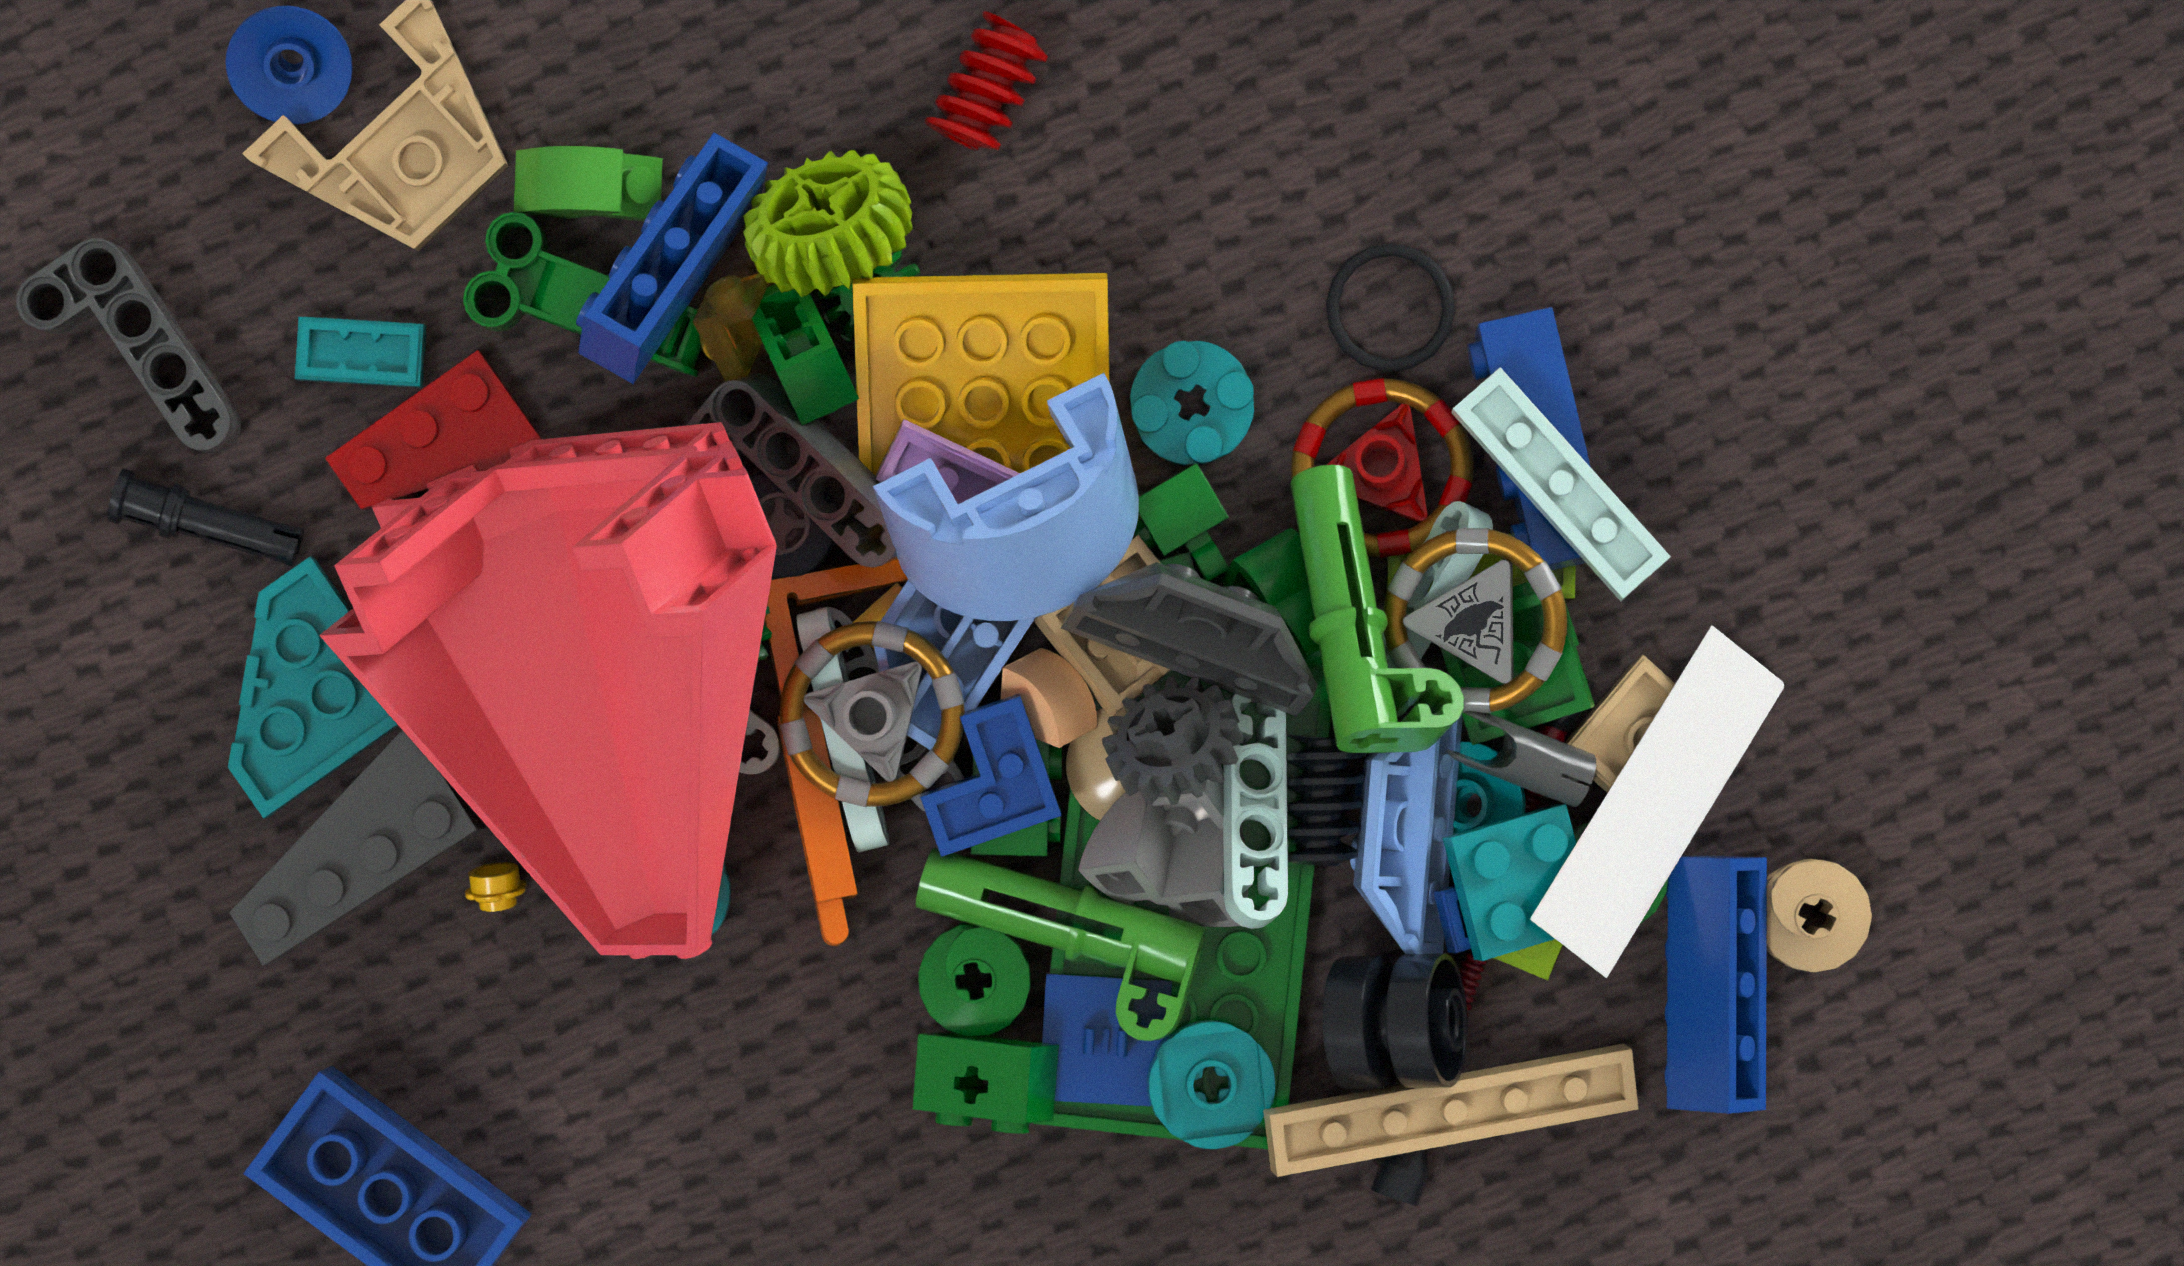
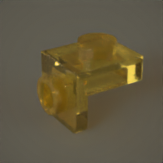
M758 273L743 278L731 275L717 280L707 289L693 320L700 334V342L705 355L710 360H714L725 382L748 376L762 345V340L751 318L755 315L768 286L763 274Z

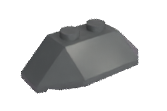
M1155 562L1079 595L1064 617L1061 626L1063 630L1189 677H1198L1200 681L1217 685L1221 689L1297 716L1314 697L1317 683L1275 606L1259 601L1253 592L1237 586L1222 587L1200 579L1196 571L1179 564L1163 565Z

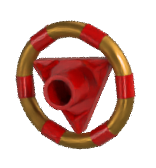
M1384 378L1355 382L1334 392L1323 400L1308 416L1306 421L1303 422L1292 450L1291 461L1292 478L1306 469L1313 468L1314 460L1317 457L1326 430L1346 411L1356 406L1360 407L1388 401L1401 403L1399 407L1326 464L1345 466L1352 471L1358 501L1419 523L1410 529L1379 534L1364 533L1368 556L1380 558L1412 553L1425 542L1436 519L1445 507L1456 501L1466 503L1473 485L1474 467L1472 448L1466 430L1451 413V408L1443 399L1416 384ZM1410 407L1424 414L1426 419L1445 440L1450 456V476L1437 508L1429 516Z

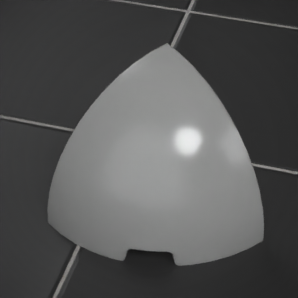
M1220 765L1219 769H1220V771H1221V773H1222V776H1223V769H1222V767H1221V765ZM1209 779L1202 782L1203 796L1196 798L1189 789L1181 791L1178 804L1175 805L1170 804L1165 793H1160L1152 805L1145 802L1140 791L1131 796L1124 793L1102 817L1089 838L1078 869L1082 875L1097 889L1117 901L1133 905L1135 901L1148 900L1157 905L1167 906L1169 908V916L1207 927L1240 926L1232 920L1226 911L1224 903L1223 781L1220 784ZM1241 825L1239 831L1240 837L1243 843L1245 844L1243 829ZM1248 889L1242 893L1243 898H1248Z

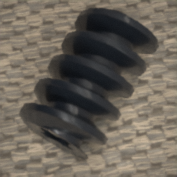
M1288 734V737L1305 744L1304 750L1286 755L1288 763L1303 770L1302 775L1287 779V789L1300 794V800L1287 804V815L1298 820L1297 826L1287 828V841L1296 845V851L1288 853V863L1339 866L1340 862L1355 859L1358 857V850L1342 842L1341 837L1360 832L1361 825L1343 816V813L1362 807L1363 800L1345 790L1347 786L1363 782L1365 774L1348 766V761L1365 757L1367 753L1341 751L1336 745L1335 738Z

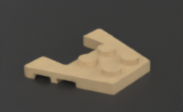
M405 0L379 25L419 66L421 75L331 160H327L284 115L242 154L257 166L419 251L508 167V164L432 0Z

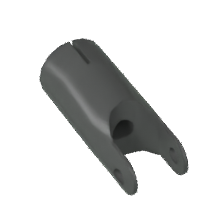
M1463 712L1475 719L1502 729L1504 743L1497 756L1492 759L1478 760L1447 749L1446 752L1453 759L1463 763L1465 766L1571 807H1577L1583 801L1590 787L1577 781L1580 780L1590 785L1592 784L1596 770V757L1594 754L1489 713Z

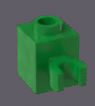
M1197 463L1139 497V513L1134 534L1135 536L1139 535L1150 550L1157 547L1161 556L1165 557L1185 545L1202 576L1208 582L1229 568L1207 532L1226 521L1229 516Z

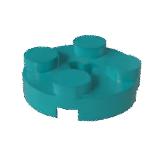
M1176 341L1150 356L1139 369L1130 394L1132 421L1142 442L1160 458L1182 466L1194 465L1196 463L1209 464L1230 454L1246 436L1254 415L1253 384L1242 364L1225 349L1204 341ZM1195 386H1198L1205 391L1203 402L1211 406L1205 417L1195 413L1189 421L1182 419L1178 415L1182 405L1174 400L1175 394L1179 390L1190 393Z
M1203 1020L1180 1027L1158 1044L1147 1073V1094L1155 1116L1172 1135L1194 1147L1220 1149L1243 1141L1261 1123L1264 1117L1263 1110L1269 1109L1274 1100L1275 1076L1267 1053L1250 1034L1227 1022ZM1214 1066L1216 1075L1227 1076L1228 1087L1218 1090V1100L1206 1102L1203 1092H1194L1193 1083L1194 1080L1202 1078L1204 1068Z

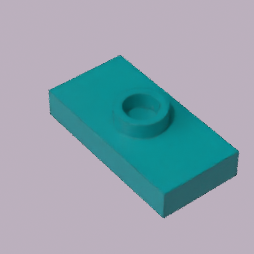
M299 316L295 379L299 381L423 388L427 326L416 323Z

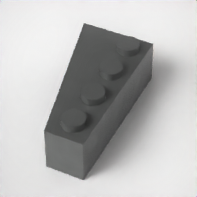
M402 730L241 899L229 914L262 966L275 963L486 829V826Z

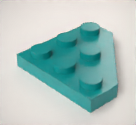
M311 556L258 592L254 618H256L250 655H247L239 700L241 708L235 742H232L228 769L263 819L271 817L398 727L397 723L319 636L351 609L317 560Z

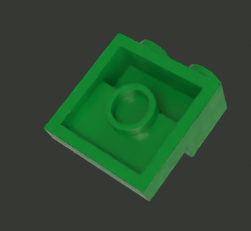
M1529 582L1513 586V679L1525 669L1543 634L1544 617L1542 604ZM1567 605V634L1562 651L1563 654L1548 680L1523 701L1489 714L1522 727L1530 728L1595 707L1576 649L1579 642ZM1441 648L1448 673L1460 687L1494 688L1505 684ZM1462 713L1472 745L1504 736L1502 729Z

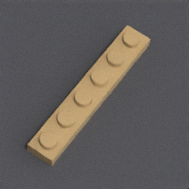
M1618 1044L1461 1073L1459 1080L1452 1087L1407 1088L1400 1084L1387 1089H1373L1264 1109L1263 1112L1270 1168L1277 1177L1638 1110V1099L1632 1049L1625 1044Z

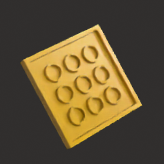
M1107 273L873 277V279L862 277L853 279L856 392L859 397L857 400L859 460L875 476L903 419L1018 473L1031 469L1071 449L1050 415L1047 400L1102 373H1105L1109 381Z

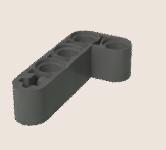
M90 238L79 243L30 276L20 286L16 295L18 313L29 326L50 334H65L74 330L93 316H96L172 430L186 446L213 454L224 452L237 442L241 432V419L237 410L133 256L126 249L102 238ZM111 253L116 261L114 277L108 283L96 285L90 276L92 263L98 256ZM58 288L64 297L62 312L54 319L44 320L39 312L40 299L46 291ZM138 305H146L151 313L150 327L143 335L131 337L125 328L126 316L132 308ZM180 356L186 365L185 379L178 387L166 389L160 380L161 367L167 359ZM194 399L203 411L213 415L219 414L220 418L213 423L214 430L217 433L213 438L196 433V430L203 424L202 420L193 407L182 404V402Z
M756 373L722 383L686 424L696 425L722 422L729 440L732 441L740 457L742 465L749 458L844 552L860 565L873 568L898 559L873 489L874 485L881 482L876 480V476L817 419L802 426L784 387L771 376ZM743 391L750 394L754 400L755 415L753 419L748 417L742 410L741 395ZM787 434L793 436L799 444L800 458L798 462L791 459L786 452L785 438ZM832 477L837 479L844 488L845 501L843 505L837 503L830 494L829 484ZM824 492L831 499L832 504H828L826 502V500L824 499ZM882 527H883V528L885 529V532L883 533V535H882V537H881V541H880L878 538L881 536V534H882V532H883V529H882Z

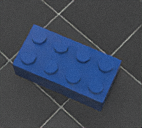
M334 1066L327 1067L317 1073L243 1173L367 1266H495L533 1215Z

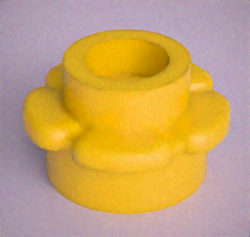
M500 862L482 865L469 871L470 888L465 890V897L468 900L478 902L482 911L495 912L510 909L517 905L516 897L526 891V881L520 880L519 868L515 863Z

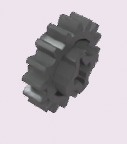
M1174 676L1168 677L1165 689L1157 692L1148 683L1143 686L1145 698L1139 702L1127 697L1122 700L1127 712L1124 717H1109L1107 722L1113 734L1102 738V744L1108 754L1105 760L1115 781L1120 780L1126 794L1131 796L1140 791L1145 802L1151 805L1159 797L1160 793L1166 794L1171 805L1178 804L1181 791L1188 789L1196 798L1203 796L1201 783L1209 779L1220 784L1224 780L1219 769L1220 765L1236 764L1238 757L1233 746L1243 743V735L1238 727L1240 720L1230 699H1224L1217 685L1204 690L1198 677H1193L1185 688H1179Z

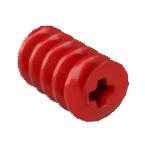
M983 11V18L993 30L977 28L971 33L972 41L982 53L966 50L962 51L959 56V61L970 75L955 72L950 73L947 78V83L956 92L958 97L938 95L935 100V105L946 116V119L926 117L924 121L927 126L940 135L973 151H978L980 148L1000 149L1001 144L989 130L991 126L1011 128L1013 122L1001 108L1003 104L1023 106L1025 100L1013 88L1014 83L1035 84L1037 78L1025 66L1026 61L1046 62L1049 58L1033 36L1015 24L988 11Z

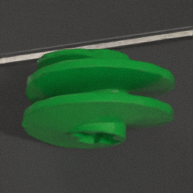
M970 923L959 924L940 934L926 950L918 972L919 992L929 1015L946 1030L966 1037L991 1035L1009 1026L1023 1010L1031 987L1029 962L1020 945L1010 935ZM971 962L978 963L981 973H991L992 984H984L983 995L972 996L969 986H959L957 976L965 975L967 972L965 964Z

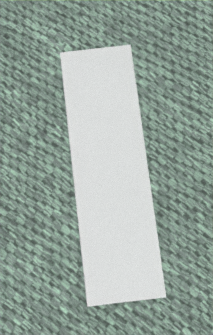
M1711 625L1530 920L1607 978L1784 689L1783 681Z

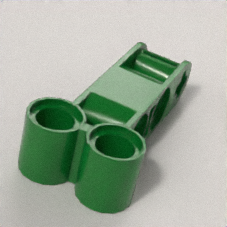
M509 212L501 214L490 224L485 239L487 251L498 265L495 271L479 273L469 281L463 297L465 311L473 321L490 331L501 332L510 330L526 314L581 335L582 328L576 325L579 312L593 292L600 294L610 280L609 276L547 253L548 242L546 234L532 218L524 213ZM517 227L529 229L533 237V244L529 253L519 259L506 258L501 247L505 234ZM492 286H505L510 292V307L500 317H485L479 305L483 292ZM687 306L650 361L681 373L698 377L699 371L695 370L694 367L710 325H717L719 318ZM688 320H690L685 335L683 337L682 343L680 345L679 351L677 353V356L674 357L680 339L682 337L683 331L685 329L686 323Z

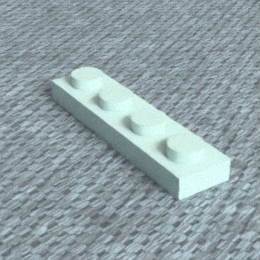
M1501 367L1452 409L1451 413L1620 601L1669 560L1671 556Z

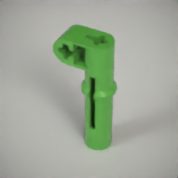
M1322 465L1306 469L1294 476L1290 485L1314 621L1310 623L1308 632L1311 640L1318 644L1320 649L1336 745L1339 750L1348 753L1418 752L1427 750L1460 718L1464 709V696L1461 688L1452 676L1438 669L1388 668L1382 636L1388 625V619L1385 612L1378 609L1376 604L1353 473L1349 468L1341 465ZM1410 706H1414L1409 714L1401 722H1398L1397 717L1402 716Z
M935 847L931 850L926 861L916 897V908L1065 951V960L1073 962L1081 957H1086L1125 969L1116 1000L1115 1013L1119 1025L1128 1035L1137 1040L1157 1041L1166 1038L1177 1029L1183 1017L1207 929L1206 926L1100 896L1096 887L1091 884H1086L1084 889L1080 890L956 853L941 857L939 849ZM990 890L1122 928L1124 931L1121 941L989 903L987 901ZM1137 971L1181 984L1177 997L1158 993L1157 1004L1166 1008V1015L1163 1019H1152L1148 1028L1141 1025L1142 1015L1139 1012L1133 1011L1136 999L1147 1000L1151 989L1133 984Z

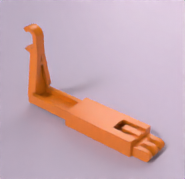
M898 559L873 568L856 564L807 573L802 576L771 580L767 602L770 613L765 616L764 625L772 632V638L767 639L780 701L788 674L795 664L794 662L799 658L787 600L794 599L797 607L889 587L896 583H906L908 578L902 571ZM804 703L803 718L811 740L812 749L818 758L831 769L821 719ZM778 716L777 727L822 939L830 946H838L846 940L849 933L842 900L855 898L858 894L838 800L828 796L812 785L795 766L790 755H788L780 729V716Z

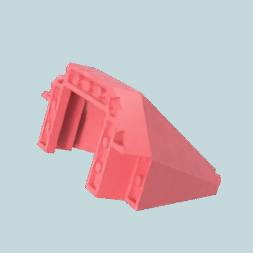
M722 422L532 440L510 449L511 458L503 464L493 466L486 471H477L473 464L426 483L429 491L420 498L392 500L390 498L373 505L372 509L381 529L334 565L353 608L319 636L600 955H629L632 959H641L650 955H676L680 959H688L708 950L712 945L711 936L777 544L745 467H743L732 441L729 440Z

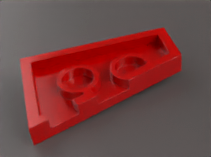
M477 350L328 455L325 459L360 509L366 510L390 498L392 500H399L428 491L426 483L473 464L477 471H486L493 466L503 464L511 458L510 449L529 441L543 438L482 352Z

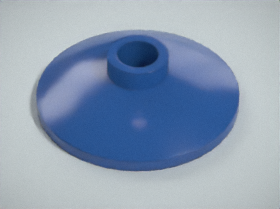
M275 6L250 15L237 27L227 48L226 72L233 91L251 111L274 122L283 115L293 124H305L323 118L339 106L347 94L351 83L352 58L345 39L327 19L304 8ZM283 50H294L302 55L303 60L300 63L291 64L282 57L281 52Z

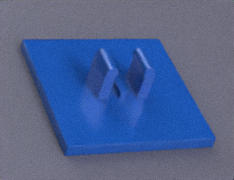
M1046 973L1042 1043L1059 1044L1055 1101L1151 1106L1147 1094V1073L1149 1065L1155 1056V1050L1163 1039L1157 1041L1137 1040L1128 1035L1119 1025L1115 1013L1116 1000L1123 978ZM1134 979V985L1151 989L1147 1000L1136 999L1133 1006V1011L1139 1012L1142 1015V1026L1148 1028L1152 1019H1163L1165 1017L1166 1008L1157 1004L1158 993L1171 995L1172 981Z

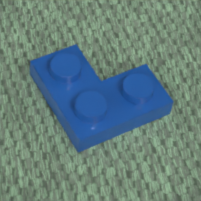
M1020 693L966 711L960 717L979 774L921 793L920 795L941 857L1062 816Z

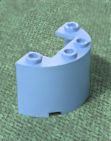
M1105 373L1047 400L1050 415L1071 449L960 504L956 502L931 458L873 486L892 544L896 549L900 567L908 580L920 593L942 608L959 615L987 621H1014L1032 619L1064 608L1074 603L1079 595L1095 589L1111 574L1125 555L1132 541L1138 520L1139 495L1115 397Z

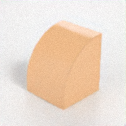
M1039 648L1003 667L1001 699L1020 693L1036 739L1060 748L1097 728L1096 707L1086 682L1080 673L1058 654L1044 648Z

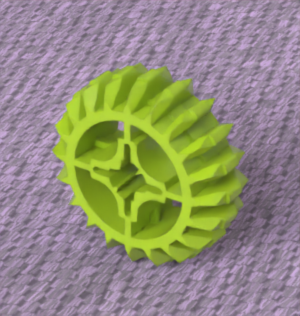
M855 150L848 151L842 157H837L832 151H829L821 160L812 162L807 157L805 164L796 169L784 168V176L782 178L765 182L766 193L755 195L751 201L752 209L743 216L746 225L743 231L746 239L745 246L751 260L754 261L757 271L763 275L767 283H775L781 293L795 289L801 297L807 296L814 289H819L826 296L836 286L844 285L850 290L853 279L861 277L873 279V269L877 266L891 265V253L901 251L906 247L905 236L913 230L911 223L913 213L909 205L911 200L898 174L893 171L889 162L880 163L875 154H866L860 157Z

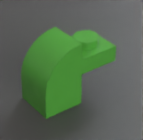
M548 146L517 150L514 212L562 219L600 216L645 221L654 204L661 200L663 158L623 153V149L587 146Z

